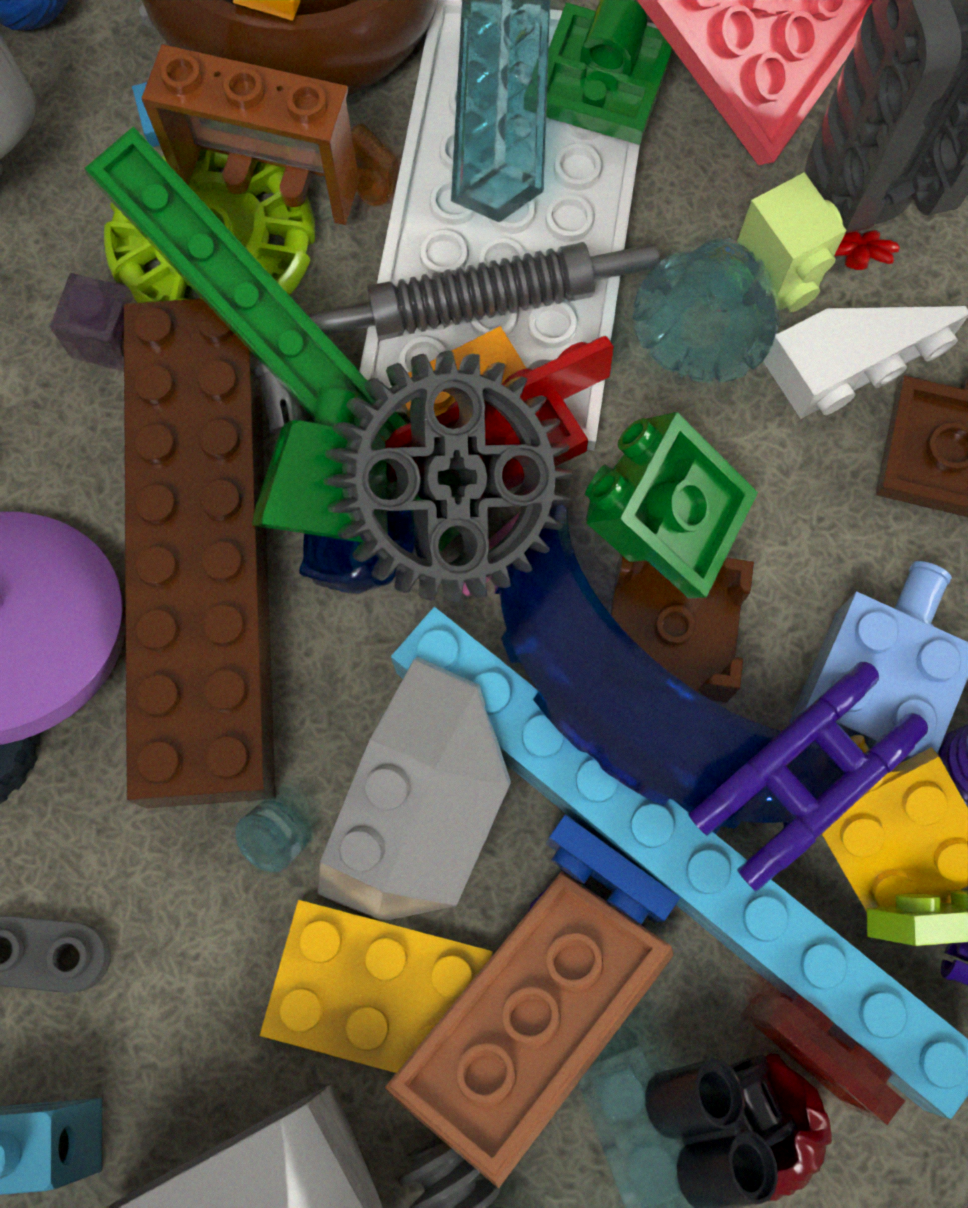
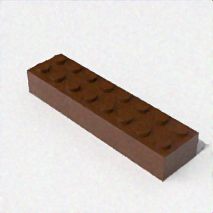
M203 299L124 304L127 800L146 809L276 799L266 528L252 526L253 514L265 480L261 381L255 379L253 371L254 367L258 365V359Z

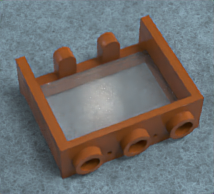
M161 44L141 99L166 162L188 186L201 149L229 155L223 170V179L227 190L233 194H242L248 189L257 161L284 167L285 171L280 183V192L284 204L289 207H298L304 203L313 174L325 177L334 223L346 225L364 169L356 165L346 102L348 86Z

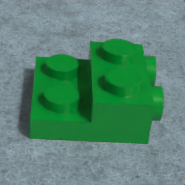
M678 412L638 419L623 431L618 440V448L624 454L616 469L604 474L590 491L589 500L595 505V508L586 524L629 562L648 561L687 598H706L758 492Z

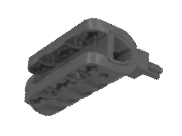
M872 0L871 5L868 7L857 32L854 47L847 57L838 86L830 99L823 123L816 134L805 165V174L823 199L831 201L838 209L843 226L847 230L846 233L869 229L874 224L887 222L903 213L913 200L918 210L923 215L928 216L956 210L968 195V0Z

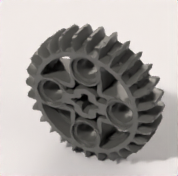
M444 351L437 355L435 371H433L427 355H424V353L419 354L411 359L412 377L409 376L401 363H395L386 369L391 384L390 388L378 378H372L365 382L364 387L373 400L371 404L359 398L349 399L346 407L358 418L356 424L338 422L333 427V431L348 440L346 448L326 450V458L343 465L342 474L325 477L323 482L327 486L343 488L344 498L329 504L327 509L332 513L349 514L351 521L343 525L337 531V534L342 539L361 537L363 542L352 553V557L356 561L364 562L374 555L379 558L371 572L373 577L385 580L395 569L398 571L394 588L397 591L405 594L409 593L418 578L419 596L426 600H435L440 583L443 587L444 597L452 602L461 601L464 583H466L470 594L474 597H486V577H489L493 584L498 587H510L511 581L506 567L509 565L513 569L524 573L532 571L533 568L524 552L527 549L540 553L549 552L550 547L538 536L541 529L560 530L563 528L562 523L549 515L551 506L567 505L571 502L569 497L555 492L554 489L555 481L571 478L573 473L571 470L555 467L553 457L568 451L570 446L566 443H549L547 434L560 425L559 419L539 421L535 415L546 402V397L540 395L524 401L520 398L528 381L527 378L520 376L511 379L505 385L501 384L505 369L504 363L496 362L491 364L481 375L479 354L472 353L466 355L462 359L459 370H457L454 352ZM440 392H447L458 403L459 417L451 428H446L440 424L435 417L434 402ZM411 401L412 447L371 450L373 441L386 420L397 409ZM484 402L504 416L515 431L520 445H485ZM412 457H420L417 463L412 459ZM511 458L520 463L524 472L523 484L514 494L507 490L502 479L503 467ZM380 460L390 464L397 476L396 488L391 495L384 499L374 495L368 483L369 471ZM447 469L459 471V484H452L450 486L439 485L438 471H445ZM416 494H418L421 500L413 499L416 496ZM522 506L512 529L497 545L489 550L487 507ZM374 509L386 511L414 510V546L417 556L400 547L388 536L374 515ZM450 527H455L462 535L463 550L457 559L447 563L440 556L438 549L439 539L444 531Z

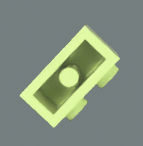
M804 172L751 200L736 243V252L733 251L730 264L767 317L786 307L790 312H795L808 305L820 293L819 285L825 273L834 265L836 261L834 255L847 230L843 226L841 215L836 206L831 201L823 199ZM738 249H740L743 252L747 251V254H750V256L752 257H747V255L738 251Z

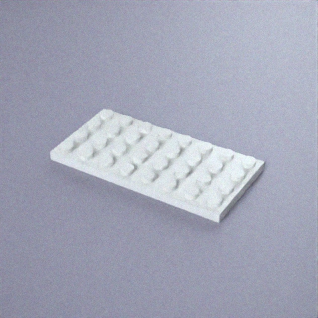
M487 0L438 1L434 17L427 29L377 284L392 281L397 287L399 279H404L409 284L410 277L415 276L420 282L423 274H427L431 279L433 272H439L443 277L444 271L450 269L454 275L457 267H461L466 272L467 266L473 265L477 270L479 263L484 262L489 267V263L492 260H496L500 266L502 258H507L511 263L512 257L516 255L523 260L524 254L530 253L534 258L536 251H542L545 255L546 250L552 248L557 253L558 248L561 246L584 242L587 245L590 256L624 250L640 145L529 112L530 95L563 11ZM647 22V26L657 28L654 23ZM620 276L596 280L595 292L590 298L568 302L564 297L561 304H556L552 299L550 306H545L541 301L539 308L536 309L530 304L526 311H523L518 306L517 312L511 313L507 308L505 315L500 316L496 311L494 317L489 318L484 313L482 320H477L473 315L472 321L468 323L462 317L458 325H455L450 320L449 326L443 327L439 322L438 328L433 330L428 324L424 332H421L416 326L414 334H409L405 329L403 336L378 341L375 326L368 327L359 372L367 381L372 378H378L390 388L391 384L386 372L387 367L395 363H401L408 373L411 371L412 357L424 353L430 362L436 359L439 353L452 351L499 326L502 327L525 367L532 370L557 359L566 348L579 342H586L588 344L603 336H607L611 342ZM605 380L563 400L588 438L587 450L594 451ZM402 406L396 410L406 423H411Z

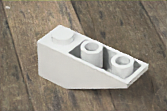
M966 306L827 308L776 334L763 362L800 419L819 409L823 415H829L849 403L856 395L854 391L871 382L875 388H880L900 376L907 369L906 363L922 355L924 360L928 362L947 352L958 341L955 333L968 318V309Z

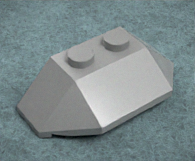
M418 656L413 660L368 742L320 860L319 895L369 919L381 922L457 906L511 784L495 731L484 707L486 703L479 684Z

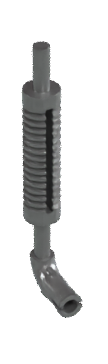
M584 242L561 246L558 248L557 253L552 248L547 249L545 255L542 251H536L534 258L530 253L524 254L523 260L516 255L512 257L511 263L507 258H502L500 266L496 260H492L489 263V267L484 262L479 263L477 270L473 265H468L466 272L461 267H457L454 275L450 269L444 271L443 277L439 272H433L431 279L427 274H423L420 282L415 276L410 277L409 284L404 279H399L397 287L392 281L367 286L369 302L307 315L326 336L375 326L378 341L403 336L405 329L409 334H414L416 326L421 332H424L428 324L434 330L438 328L439 322L443 327H448L450 320L455 325H458L462 317L468 323L472 321L473 315L477 320H482L484 313L489 318H492L496 311L502 316L506 314L507 308L511 313H516L518 306L523 311L528 310L530 304L534 309L539 308L541 301L545 306H550L552 299L556 304H561L564 297L568 302L590 298L595 292L596 280L659 268V253L654 243L590 256L587 245ZM258 360V365L254 367L253 371L255 379L261 381L270 423V432L280 433L283 425L287 423L284 413L285 406L288 408L290 421L301 420L309 422L305 409Z

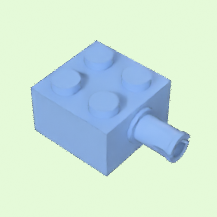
M913 562L895 608L856 591L837 610L789 721L793 722L857 663L868 662L877 669L879 681L836 723L849 737L862 735L870 749L906 714L915 713L924 718L928 725V732L902 762L931 747L938 753L968 679V642L931 624L943 593L952 579L950 573L940 566L929 562Z

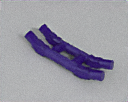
M868 662L857 663L748 762L688 813L694 824L708 836L764 786L791 813L795 819L789 822L737 869L741 877L755 892L802 855L816 842L819 836L876 783L901 763L915 748V745L927 734L928 725L924 718L915 713H908L864 753L836 723L879 681V673L872 664ZM814 741L844 772L817 799L787 767L790 762Z

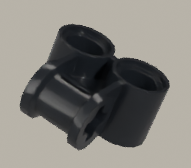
M754 1056L732 1065L714 1058L655 1073L648 1082L645 1091V1106L649 1120L656 1131L665 1138L682 1139L684 1147L680 1151L677 1160V1180L683 1196L694 1208H737L759 1205L769 1201L775 1193L778 1173L776 1160L770 1147L793 1134L797 1129V1123L792 1114L784 1113L766 1075L770 1070V1064L766 1056Z

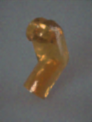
M360 123L351 129L355 156L363 164L362 168H364L356 192L368 205L379 206L385 204L395 193L399 164L396 157L364 123Z

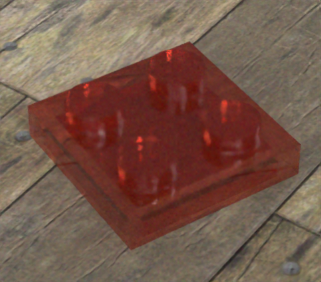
M784 993L780 997L757 994L741 1015L849 1109L888 1125L905 1102L902 1097L886 1085L892 1073L879 1060L860 1046L855 1045L851 1049L841 1041H835L829 1036L827 1032L833 1026V1022L805 998L797 995L793 1000Z

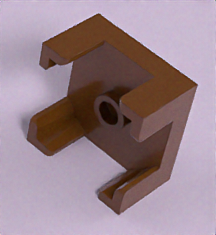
M620 554L616 569L601 684L727 703L741 686L743 658H735L741 605L751 591L754 562L726 558L707 597L687 598L648 561L629 562Z

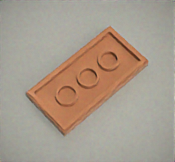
M562 871L389 1081L385 1089L392 1098L499 1188L672 959L673 948Z

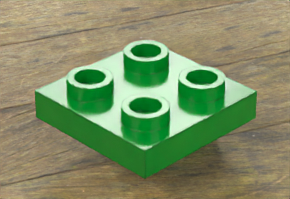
M600 0L596 11L566 2L530 95L529 112L641 145L674 50L659 29L647 26V14L635 0Z

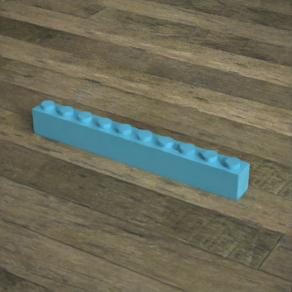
M435 606L391 655L396 673L402 679L413 660L418 656L479 684L486 703L484 707L495 731L507 766L580 826L679 896L680 899L676 906L921 1109L952 1119L968 1096V1039L774 881L770 880L755 892L737 871L747 859L713 832L706 836L688 816L689 812Z

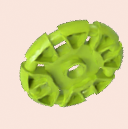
M201 149L189 187L290 296L298 287L310 264V257L306 254L308 245L315 242V218L308 195H306L304 203L298 207H289L284 204L280 192V183L285 168L258 161L248 189L242 194H233L227 190L223 173L219 172V168L225 167L229 155ZM262 192L274 194L261 203L255 197ZM111 202L110 208L114 212L112 221L104 225L105 256L113 279L117 283H124L127 287L126 297L132 303L187 300L185 299V291L189 284ZM269 234L283 237L285 239L284 246L268 244ZM157 258L160 265L145 273L144 265Z

